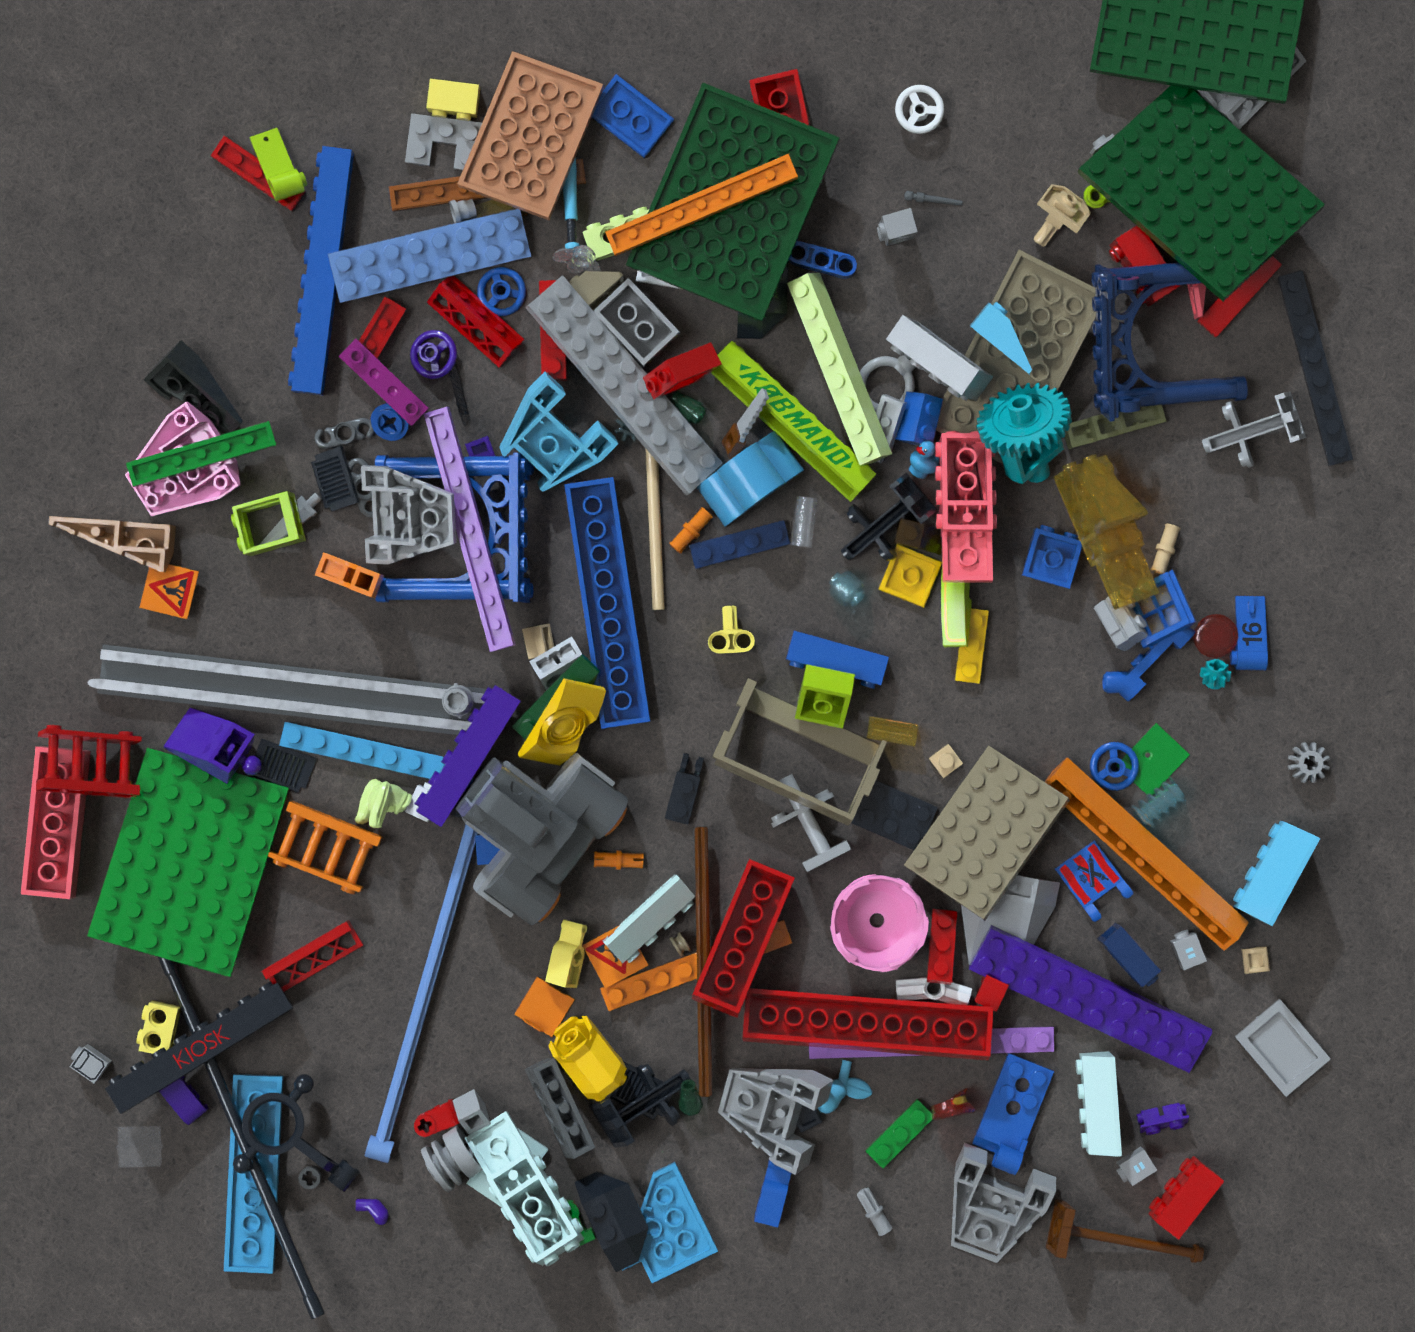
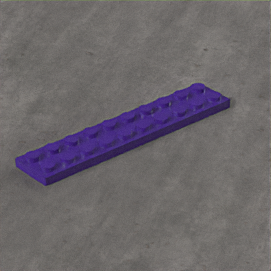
M992 925L969 965V970L984 977L987 974L1009 985L1008 988L1188 1073H1190L1212 1034V1029Z

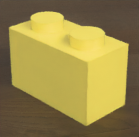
M430 79L426 108L435 117L446 118L447 114L456 115L458 120L471 121V117L477 118L480 86L477 84Z

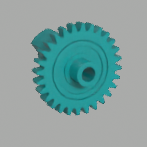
M1027 383L1024 389L1018 384L1014 391L1008 387L1006 388L1007 394L998 392V399L989 398L991 404L984 403V410L979 411L980 417L977 418V430L980 439L987 449H991L993 453L999 452L1005 473L1012 481L1021 484L1027 480L1034 483L1042 482L1050 475L1048 462L1064 450L1061 438L1065 437V431H1069V424L1072 422L1070 404L1068 399L1064 398L1062 392L1058 393L1057 388L1050 390L1047 384L1041 388L1040 383H1037L1031 388L1030 383Z

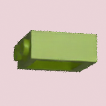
M286 491L232 507L233 514H231L233 526L238 530L237 544L239 550L244 555L253 556L306 541L294 493ZM281 504L288 537L254 546L246 513Z

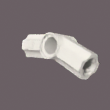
M927 977L896 980L897 1000L934 999L949 1004L968 1005L972 991L970 987L952 982L951 985L940 984L939 991L932 994L927 991V986L930 983L926 982Z

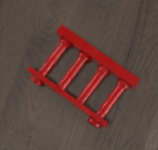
M47 725V728L38 732V737L49 738L47 774L44 778L36 781V791L131 798L140 795V785H132V781L129 780L130 745L141 742V736H133V732L129 731L107 734L62 730L60 725ZM59 739L73 740L72 774L69 779H60V775H57ZM83 741L97 742L96 777L93 781H84V777H82ZM107 743L121 744L120 774L117 783H108V779H106Z

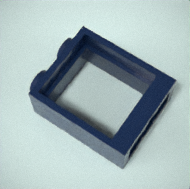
M1114 923L1097 938L1128 975L1141 987L1145 985L1150 986L1159 978L1157 974L1161 970L1119 924Z

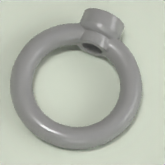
M900 355L898 359L890 356H881L867 362L860 370V374L866 387L869 374L876 368L881 366L895 368L905 381V391L899 399L904 401L906 392H914L915 380L912 371L916 367L905 356ZM871 399L875 412H877L879 404Z

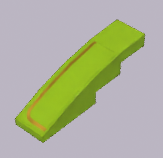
M941 576L943 646L945 648L968 647L972 600L969 598L970 583H942Z

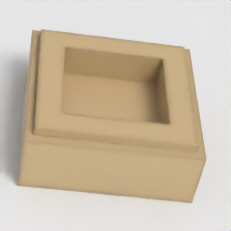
M1267 946L1242 949L1245 974L1270 971Z

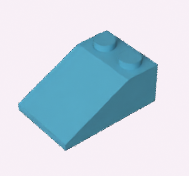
M988 302L971 323L970 327L1029 374L1032 368L1010 319L1005 316L1008 311L997 302L994 305Z

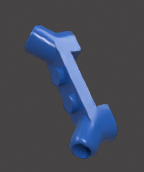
M1167 608L1165 619L1168 626L1180 621L1176 609ZM1188 627L1149 647L1150 649L1144 656L1140 653L1131 661L1130 664L1133 667L1129 671L1106 672L1102 678L1103 690L1107 694L1119 693L1127 702L1130 701L1146 685L1139 677L1171 644L1176 649H1181L1196 631Z

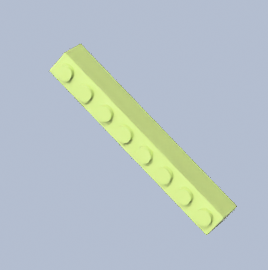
M807 273L788 282V287L859 465L871 464L892 455L821 274Z

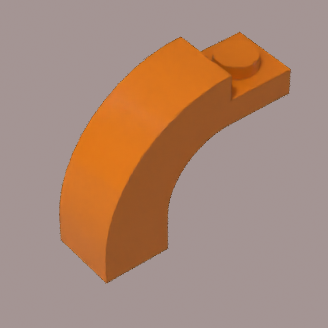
M324 552L315 576L375 599L384 578L382 574Z

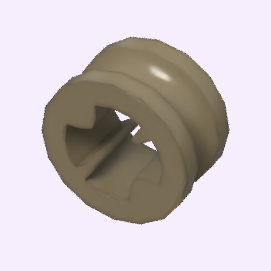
M678 932V936L675 938L671 937L670 940L682 957L685 951L690 952L691 948L681 932Z

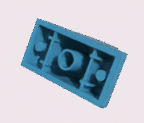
M773 431L737 454L696 488L726 527L800 474L804 469L783 439Z

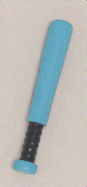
M576 157L563 186L565 221H567L568 236L565 250L569 252L580 250V244L577 243L576 221L578 220Z

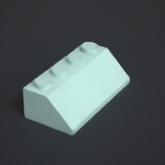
M674 874L627 917L609 938L607 936L603 943L622 963L626 960L628 963H631L640 954L638 949L644 943L648 947L658 938L655 934L662 927L665 930L676 921L674 916L680 910L685 913L694 904L692 899L695 895Z
M1109 1051L1079 1053L1080 1060H1076L1077 1075L1081 1074L1082 1084L1077 1085L1078 1098L1083 1099V1109H1079L1080 1123H1084L1085 1133H1081L1082 1148H1086L1087 1153L1090 1155L1122 1156L1115 1057Z

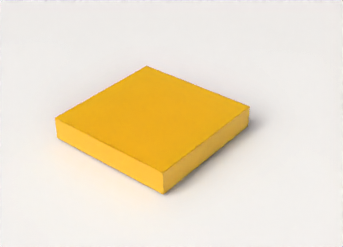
M896 544L894 550L897 553V557L894 560L890 559L878 590L924 608L942 562Z

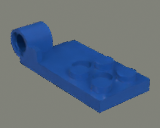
M1007 1053L972 1144L995 1153L991 1164L992 1167L1016 1175L1028 1143V1136L1054 1071L1010 1053ZM1019 1078H1025L1029 1082L1028 1089L1023 1092L1015 1088V1083ZM1010 1101H1017L1020 1105V1110L1016 1114H1009L1006 1111V1105Z

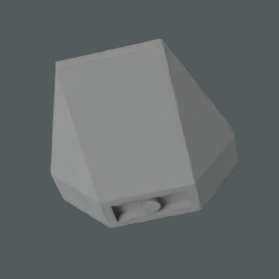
M1017 875L985 921L961 905L968 964L970 965L991 925L1034 945L1056 906L1060 882Z

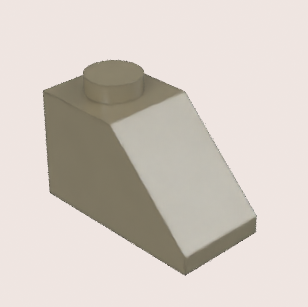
M585 271L580 276L576 275L569 283L594 311L624 282V278L621 272Z

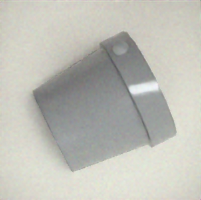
M454 683V686L449 687L444 692L442 705L448 714L462 719V716L467 715L472 710L474 697L467 687Z

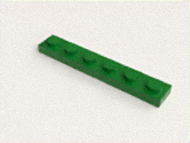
M267 421L127 462L126 466L132 486L138 487L277 446L271 424Z

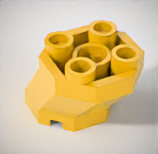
M576 1016L570 1017L556 1028L553 1034L556 1039L554 1043L550 1041L549 1049L553 1057L560 1063L588 1099H595L597 1102L602 1101L611 1092L625 1083L627 1078L625 1071L627 1068L622 1058L614 1051L587 1016H582L583 1019H578Z

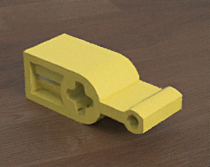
M563 920L560 939L552 949L545 982L565 988H577L584 959L582 943L587 931V925Z

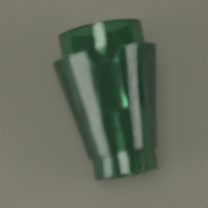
M678 391L670 400L689 423H694L695 425L702 420L707 412V408L703 406L704 403Z
M685 1080L681 1084L679 1108L685 1115L693 1116L700 1112L703 1101L701 1096H699L696 1083L693 1080Z

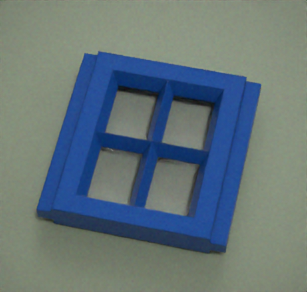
M1173 570L1165 572L1124 594H1128L1135 603L1133 609L1136 615H1141L1147 624V627L1144 629L1148 636L1140 641L1144 649L1196 623Z

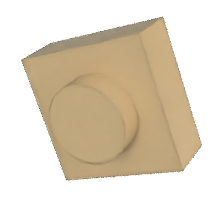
M949 744L929 757V760L943 778L963 764Z

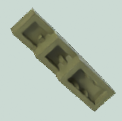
M1162 405L1141 407V410L1137 412H1119V418H1115V421H1109L1100 414L1069 424L1070 429L1065 431V439L1068 449H1072L1167 421Z

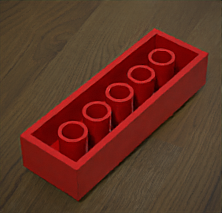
M749 859L692 994V1000L738 1018L795 877Z

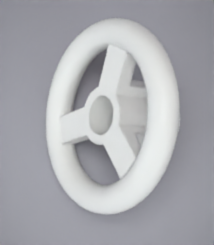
M914 85L905 89L899 95L896 101L895 113L901 126L909 132L916 134L928 133L934 130L942 121L944 103L941 96L933 88L925 85ZM916 92L930 95L934 99L936 106H927L926 103L919 100ZM909 96L912 105L909 109L910 118L907 121L903 115V104ZM920 106L923 108L924 112L922 114L916 113L915 108ZM928 114H936L934 120L928 125L914 126L916 121L925 120Z

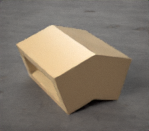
M550 624L522 629L528 659L536 658L554 647Z

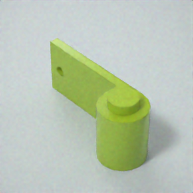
M278 128L251 136V144L275 201L277 202L305 192L304 187L307 186L305 175L303 172L299 173L297 169H294Z

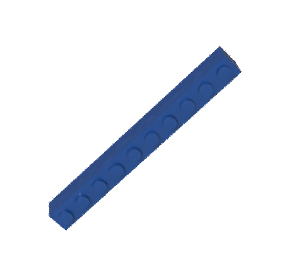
M322 146V153L318 152L316 167H320L319 177H315L313 183L316 200L312 201L310 206V216H313V224L308 226L307 240H310L309 250H305L304 264L307 265V271L301 277V289H304L303 299L299 298L298 313H301L300 323L295 325L294 333L295 337L298 338L297 347L292 349L291 361L295 362L294 372L290 371L288 386H292L291 390L296 393L324 395L337 292L328 254L342 250L354 152L350 149Z

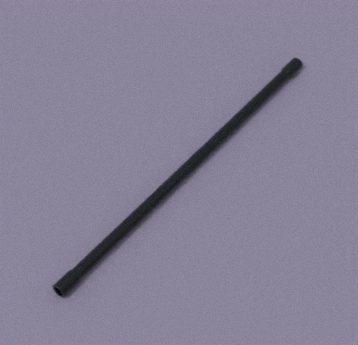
M158 957L190 1032L193 1035L196 1033L194 1028L201 1023L179 974V968L176 962ZM214 1057L204 1063L240 1150L244 1154L250 1145L244 1137L242 1120ZM255 1155L252 1159L251 1176L301 1291L311 1320L325 1314L317 1294L313 1290L257 1155Z

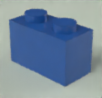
M906 392L904 402L907 405L895 439L918 446L925 440L933 442L943 399L925 393Z

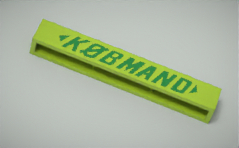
M731 341L718 354L722 365L712 371L711 374L747 407L750 406L762 388L766 389L769 399L766 400V404L763 406L762 411L759 412L758 417L850 502L876 475L868 464L859 465L852 449L844 445L830 429H827L817 420L813 413L804 408L796 397L790 395L777 380L773 379L763 370L759 363L751 359L742 347L737 346Z

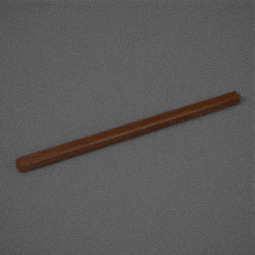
M707 827L695 828L697 982L710 954ZM697 1002L699 1096L710 1097L712 1096L711 1007Z

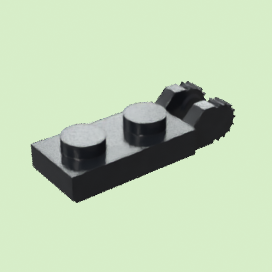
M683 754L680 769L676 773L665 819L688 825L701 778L699 775L704 758L698 757L694 775L684 773L689 762V754Z

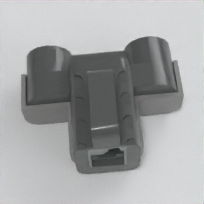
M578 753L573 754L564 763L545 789L509 761L502 763L498 759L492 758L456 805V810L462 816L464 823L500 849L491 862L486 864L477 876L473 885L474 890L510 918L515 914L529 925L543 921L559 901L562 882L596 839L609 835L620 824L627 811V797L613 787L615 782Z

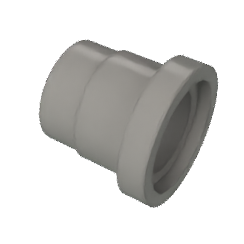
M473 199L458 202L455 200L449 201L454 223L477 217Z

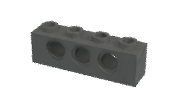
M545 1058L524 1069L565 1158L575 1159L595 1148L555 1059Z

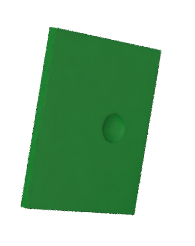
M1157 723L1132 748L1139 761V771L1134 783L1151 797L1190 755ZM1147 752L1150 753V757L1148 758L1145 757V753ZM1126 754L1122 761L1125 767L1131 770V760Z

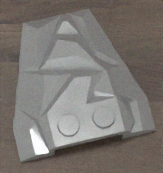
M361 466L362 491H372L374 535L365 539L366 563L388 565L456 543L453 493L387 466Z

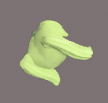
M373 779L364 789L355 822L362 825L369 822L371 827L381 828L386 813L394 812V814L403 812L411 803L412 795L397 785L390 784L387 781L382 783L377 779Z

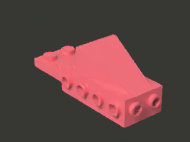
M948 431L941 434L939 442H935V457H940V466H936L935 479L940 481V490H936V505H940L939 513L936 515V529H941L942 583H992V531L997 528V515L993 514V505H996V490H992V481L996 480V467L992 466V457H995V453L985 447L978 431L970 433Z

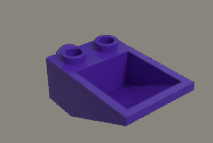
M193 708L188 709L164 745L166 750L226 784L229 783L240 765H242L243 771L248 775H256L262 767L258 757H246L253 746L255 734L234 722ZM235 746L240 747L237 752H234Z

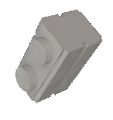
M1117 591L1108 596L1106 600L1094 606V609L1116 648L1127 651L1148 636L1144 629L1147 627V624L1141 615H1136L1133 609L1135 603L1128 594L1124 595Z

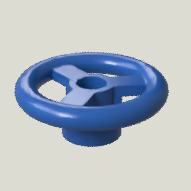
M498 267L489 270L482 276L478 284L477 295L480 301L498 316H507L516 312L524 303L526 286L522 277L517 272L509 268ZM500 275H507L513 278L519 290L511 289L506 281L501 280ZM493 278L494 283L491 286L493 296L487 301L485 286ZM504 287L506 292L503 295H498L497 289ZM508 297L517 298L516 302L508 308L499 309L494 307L499 300H505Z
M1109 742L1100 746L1094 752L1090 761V772L1094 781L1102 788L1111 791L1122 790L1130 786L1136 779L1139 771L1137 755L1129 746L1120 742ZM1109 750L1110 759L1106 762L1105 768L1098 772V760L1104 752ZM1117 750H1121L1129 756L1132 764L1131 770L1126 768L1124 762L1118 758ZM1114 762L1119 764L1117 771L1110 769L1111 764ZM1108 775L1115 778L1122 775L1127 776L1120 783H1109L1103 780Z

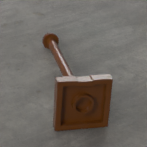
M1055 1199L1046 1248L1056 1257L1066 1259L1069 1239L1071 1236L1189 1257L1192 1263L1201 1262L1203 1259L1204 1249L1197 1244H1193L1192 1248L1073 1226L1076 1210L1067 1202Z

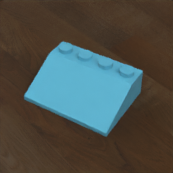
M1280 821L1279 824L1275 823L1268 834L1271 837L1267 846L1262 845L1258 851V863L1255 867H1250L1245 876V879L1248 880L1243 889L1239 888L1233 898V901L1236 902L1235 908L1271 926L1275 923L1320 840L1319 837L1284 821Z

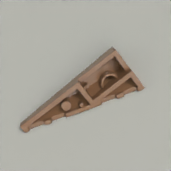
M49 516V525L58 527L70 534L79 536L159 572H166L174 553L176 529L174 525Z

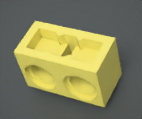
M154 1000L149 1002V1005L144 1006L142 1020H145L144 1028L139 1030L136 1041L137 1044H140L139 1051L153 1054L163 1047L166 1051L173 1047L181 1011L180 1006ZM156 1010L165 1012V1022H159L155 1018ZM151 1034H157L161 1038L159 1046L151 1044Z

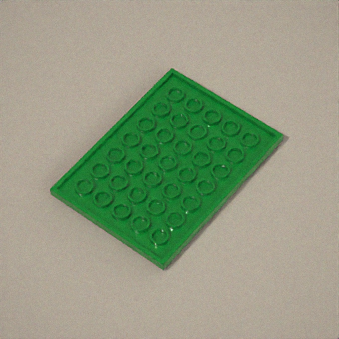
M147 748L135 784L140 785V795L131 797L87 937L231 978L289 788L235 773L229 783L226 784L178 756Z

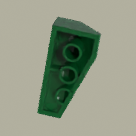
M582 654L512 727L526 740L564 678L594 685L600 670Z

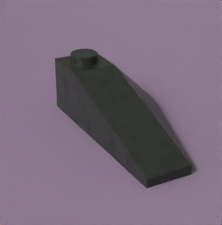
M182 340L143 379L161 397L168 401L173 396L184 403L189 402L208 417L217 429L225 434L233 432L243 422L201 358Z

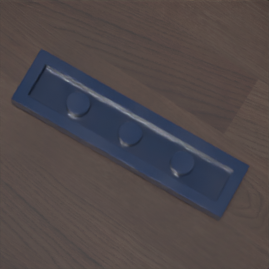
M783 520L691 544L689 547L695 569L789 545L790 541Z

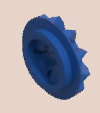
M387 402L380 406L378 405L372 412V428L379 437L385 440H399L409 429L408 422ZM396 417L394 424L384 425L388 418Z

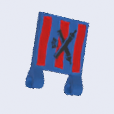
M1095 840L1055 868L1094 922L1098 921L1102 916L1092 903L1116 886L1125 899L1133 895L1131 888L1123 880Z

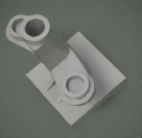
M1291 392L1275 395L1280 413L1241 426L1232 401L1227 402L1226 406L1222 407L1223 414L1226 420L1231 419L1234 429L1203 439L1202 443L1206 453L1239 443L1242 451L1238 453L1242 467L1247 466L1249 468L1254 466L1246 440L1283 427L1286 428L1290 443L1306 438Z
M793 774L779 780L781 783L801 791ZM828 789L814 795L816 799L823 802L834 797L833 793H829ZM789 799L795 810L794 812L786 815L783 811L771 817L773 821L771 825L774 828L798 816L817 855L802 862L807 872L851 850L847 840L830 848L811 809Z

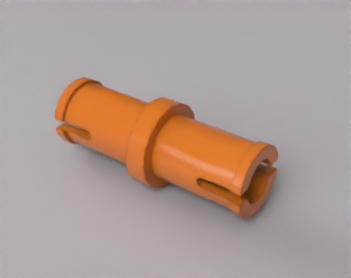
M701 507L688 523L685 522L683 524V529L669 543L670 546L681 554L694 538L697 539L700 536L699 532L713 518L712 515Z
M616 850V853L594 851V867H616V870H621V867L643 869V861H633L643 860V853H622L621 850Z

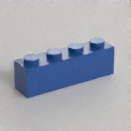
M793 631L786 659L790 660V666L804 669V665L808 664L855 674L854 678L861 680L860 685L874 689L875 685L882 684L889 657Z

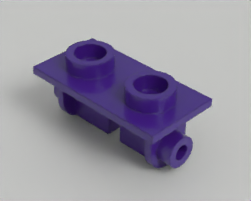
M1175 1103L1162 1106L1164 1114L1162 1116L1159 1115L1157 1107L1141 1110L1139 1114H1136L1138 1124L1143 1123V1125H1140V1133L1146 1132V1135H1154L1160 1133V1129L1170 1127L1171 1130H1177L1185 1127L1184 1124L1188 1123L1189 1115L1183 1116V1114L1187 1113L1185 1104Z

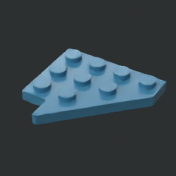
M676 1162L653 1172L641 1206V1211L649 1226V1231L639 1259L651 1283L718 1252V1248ZM634 1263V1264H632V1265H630V1266H628V1267L622 1269V1271L625 1270V1269H627V1268H629V1267H631V1266H633V1265H635V1264H637V1263Z

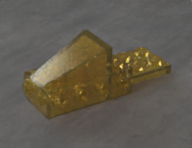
M1094 454L1083 459L1081 464L1077 465L1076 461L1062 467L1063 471L1053 478L1090 566L1097 567L1114 610L1159 594L1141 550V547L1145 545L1142 533L1135 523L1148 515L1147 509L1117 480L1114 467L1107 455L1097 458V455Z

